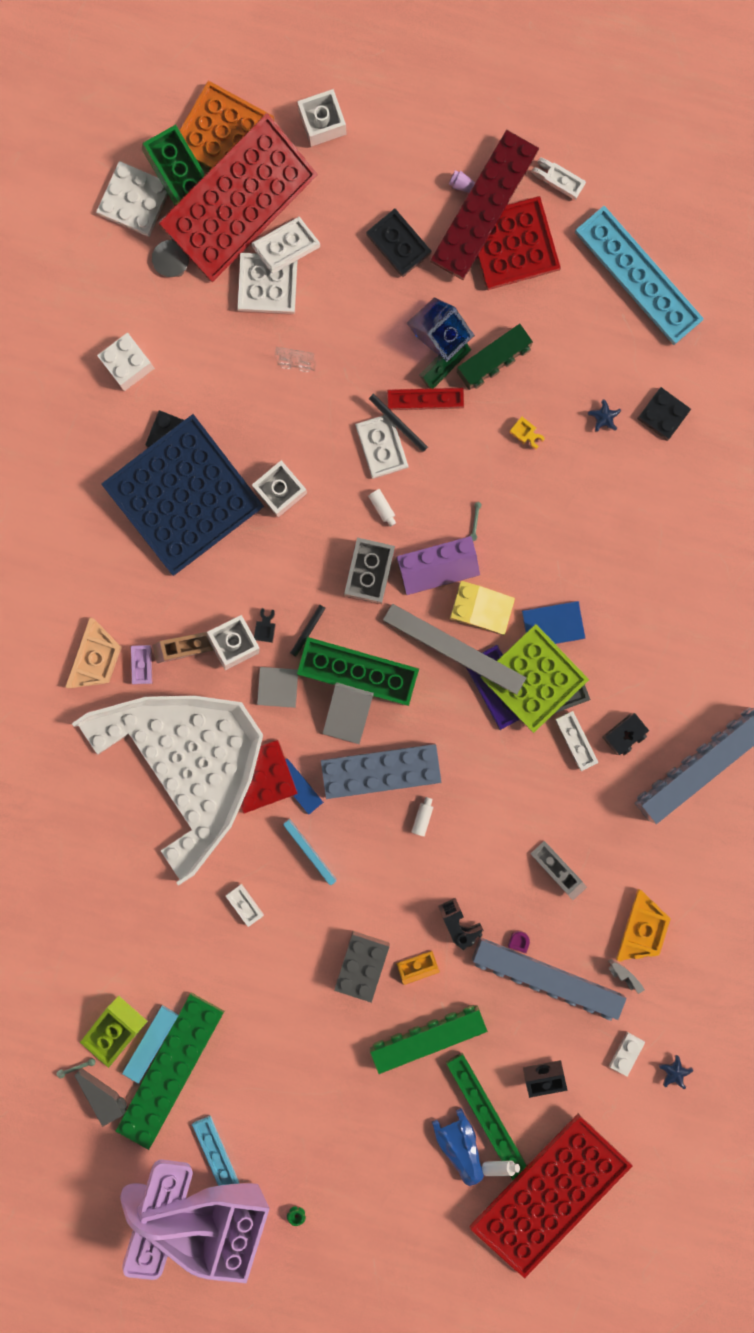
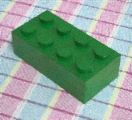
M176 124L142 143L144 155L174 205H176L205 175L204 171Z

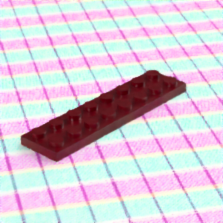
M506 129L433 254L431 263L461 280L465 279L536 157L539 147Z

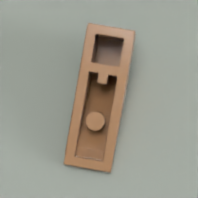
M207 632L163 640L152 645L157 663L177 660L214 650L207 638Z

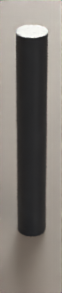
M319 604L290 654L297 657L307 637H309L325 611V607Z

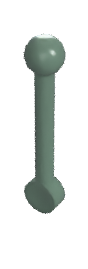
M475 502L474 504L476 509L473 530L470 535L473 541L477 539L479 509L482 506L480 502Z
M91 1058L88 1062L65 1071L59 1070L56 1075L61 1079L70 1072L86 1066H94L96 1061Z

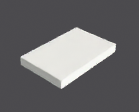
M297 217L252 242V248L271 273L274 274L320 248V242L303 220Z
M385 415L355 424L372 479L409 468L396 426Z

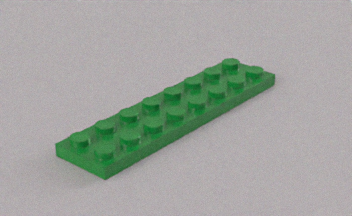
M190 993L115 1132L148 1150L151 1148L225 1012L224 1010Z

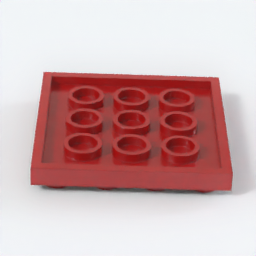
M540 196L507 205L481 249L478 260L487 290L560 271L561 266Z

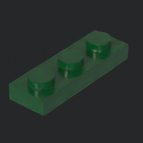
M458 335L419 374L429 389H434L472 350L464 337Z

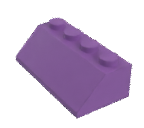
M472 536L397 556L406 595L480 576Z

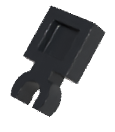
M262 608L260 611L262 622L256 621L254 638L256 641L273 643L276 624L271 623V620L275 617V611L271 610V615L266 617L264 615L265 609Z

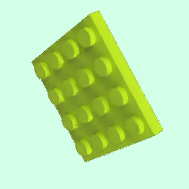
M537 624L497 660V662L526 677L517 695L480 676L532 733L541 727L589 681L583 672Z

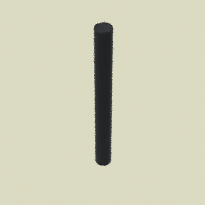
M374 393L368 398L422 452L428 448Z

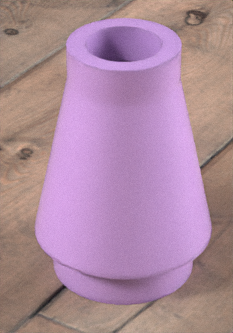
M455 170L449 182L452 189L470 193L475 184L461 170L460 172Z

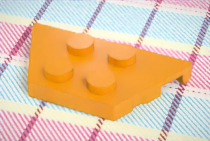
M637 889L616 960L619 962L628 959H641L647 956H659L671 920L641 889Z

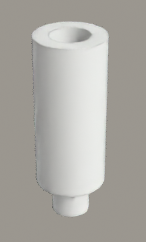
M378 489L371 493L368 497L383 522H387L390 527L395 525L396 521L393 518L395 514L381 490Z
M425 797L424 803H420L412 833L425 836L433 811V806H431L432 798Z
M485 1161L482 1165V1172L485 1176H513L515 1172L520 1170V1166L513 1161Z

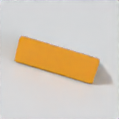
M433 951L396 963L404 985L440 973Z

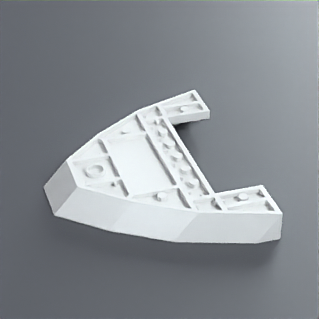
M201 696L143 697L88 712L72 723L73 727H80L97 754L102 753L128 734L131 736L192 829L162 849L161 852L179 878V881L176 882L178 886L194 876L232 827L253 778L263 733L243 703Z

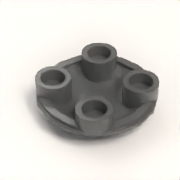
M166 240L155 247L152 253V263L159 274L166 277H180L184 274L189 264V257L173 240Z

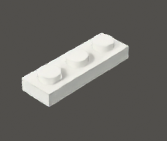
M571 711L556 718L555 721L580 771L599 763L574 712Z

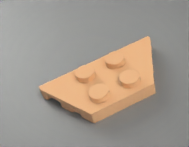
M90 618L66 688L110 682L122 647L93 618Z

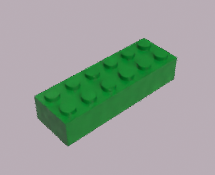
M307 637L297 675L332 685L340 683L372 692L374 697L409 706L419 668Z

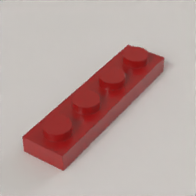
M464 388L387 390L388 408L390 410L464 408Z

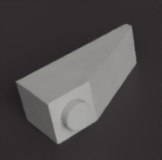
M545 841L530 853L572 900L587 888L583 881Z

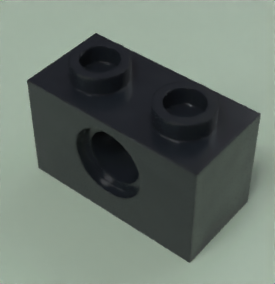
M561 1060L523 1067L529 1098L568 1091Z

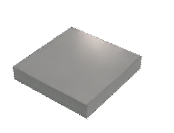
M260 667L257 705L296 708L298 669Z

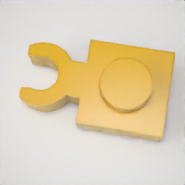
M521 416L509 432L523 444L528 440L530 446L535 450L539 446L535 444L534 440L539 439L541 442L545 440L543 435L534 433L536 427L523 416Z

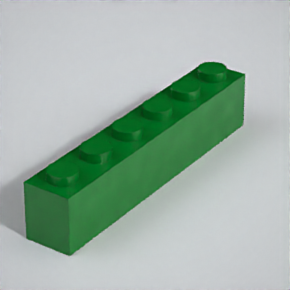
M470 1005L465 1007L463 1012L457 1014L456 1012L449 1013L445 1016V1019L440 1021L434 1019L422 1028L416 1026L404 1035L398 1033L386 1042L383 1040L375 1042L373 1047H370V1053L378 1074H381L488 1031L479 1007Z

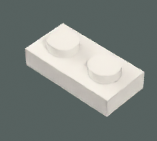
M240 884L226 895V898L247 927L264 916V913L243 884Z
M626 1032L609 1064L610 1068L628 1076L645 1041Z

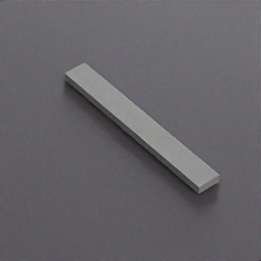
M394 604L391 605L383 619L384 622L515 695L518 694L526 680V677Z

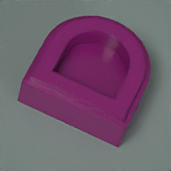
M516 931L511 935L507 947L527 954L530 939L525 932Z

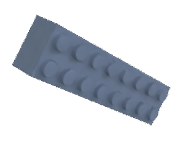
M749 707L741 713L742 717L737 721L735 719L730 721L726 725L727 729L722 733L721 731L715 733L711 737V742L707 745L704 743L696 749V754L692 757L689 755L681 761L682 765L680 767H674L666 773L667 777L665 779L657 780L652 784L650 791H644L637 797V801L634 804L648 821L658 824L754 746V708Z

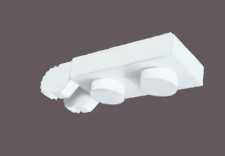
M542 157L539 158L538 164L544 169L549 170L548 173L536 167L533 168L531 173L538 179L543 180L545 183L576 200L586 181L556 163H552Z

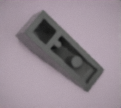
M83 1068L77 1071L74 1076L102 1127L124 1115L127 1105L123 1097H120L115 1090Z

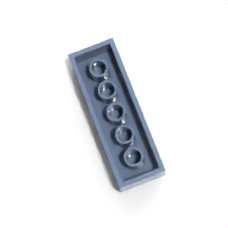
M436 744L321 760L326 799L442 783Z

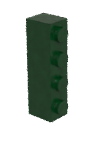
M519 323L459 365L456 372L469 390L473 387L477 389L484 384V380L487 377L493 378L500 372V368L503 366L509 367L516 361V357L519 355L524 356L530 352L533 341Z

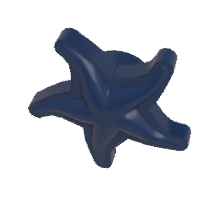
M605 399L601 401L602 407L600 410L588 412V415L595 417L597 421L595 432H598L602 426H607L614 431L617 430L613 418L621 412V409L609 410Z
M675 1055V1061L672 1064L659 1065V1068L667 1073L663 1082L664 1087L676 1082L681 1088L686 1089L683 1080L685 1076L693 1072L692 1067L683 1068L678 1055Z

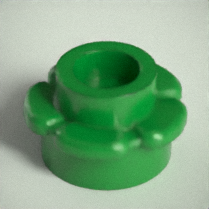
M296 1206L290 1208L289 1213H287L289 1223L292 1226L303 1224L306 1220L305 1210Z

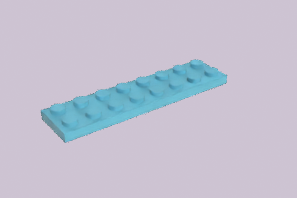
M605 206L600 208L575 230V234L673 345L678 343L704 320Z

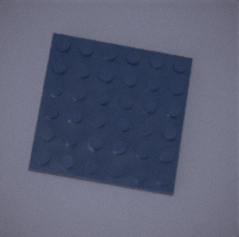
M194 414L101 483L173 576L264 507Z

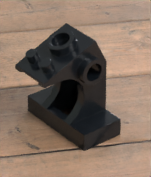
M456 898L438 906L453 942L462 950L472 946L477 937H482L484 930L480 923L470 927H463L459 924V920L464 918Z

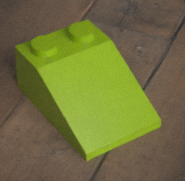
M118 996L105 1009L80 1043L109 1068L148 1021Z

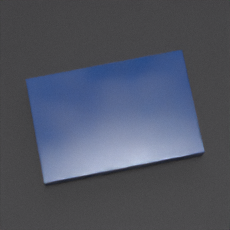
M579 601L522 611L525 633L537 624L555 644L586 639Z

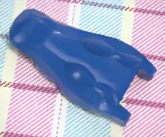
M461 1108L456 1110L459 1121L441 1128L440 1123L436 1119L432 1121V1125L442 1152L457 1169L465 1185L471 1186L482 1181L484 1174L479 1162L474 1129Z

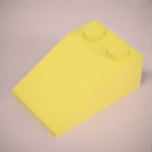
M461 581L450 620L505 635L515 598L482 586Z

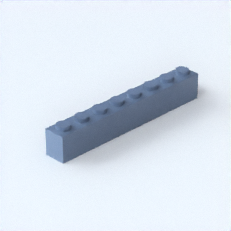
M482 937L479 939L472 957L475 966L480 969L486 970L487 967L500 977L507 975L515 983H527L529 988L535 991L544 990L552 998L558 999L559 996L572 1006L579 1004L583 1006L585 1011L594 1013V1011L599 1012L601 1017L612 1021V1018L619 1020L627 999L619 992Z

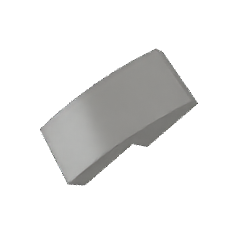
M613 959L608 960L611 965L609 970L614 978L618 976L621 981L626 979L625 982L630 990L634 989L638 994L645 990L628 969Z

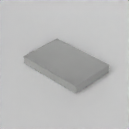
M336 683L323 734L360 744L374 693Z

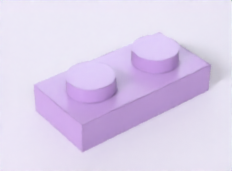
M151 645L131 646L132 684H153Z

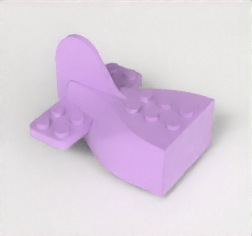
M157 1160L152 1166L147 1185L140 1183L128 1184L122 1189L120 1195L126 1221L133 1229L122 1264L124 1275L129 1278L156 1280L163 1273L167 1257H170L187 1272L197 1277L209 1280L247 1283L270 1209L259 1185L241 1183L214 1186L186 1198L193 1174L191 1166L186 1162Z

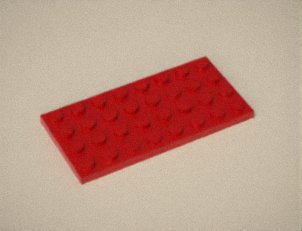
M265 113L158 224L211 282H214L318 174L271 116Z
M578 1113L469 1227L472 1232L525 1279L633 1165Z

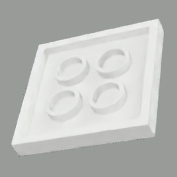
M119 161L96 213L101 217L150 237L168 197V193L158 177Z
M240 253L238 311L295 314L298 260L272 274L258 254Z

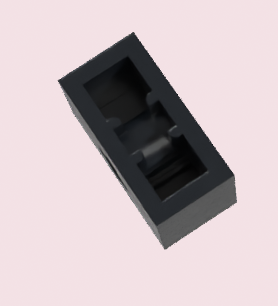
M630 713L602 738L616 755L623 754L624 756L632 750L631 746L635 742L640 743L647 737L646 733L649 732V729L635 713ZM624 732H630L628 735L630 739L623 738L625 736Z

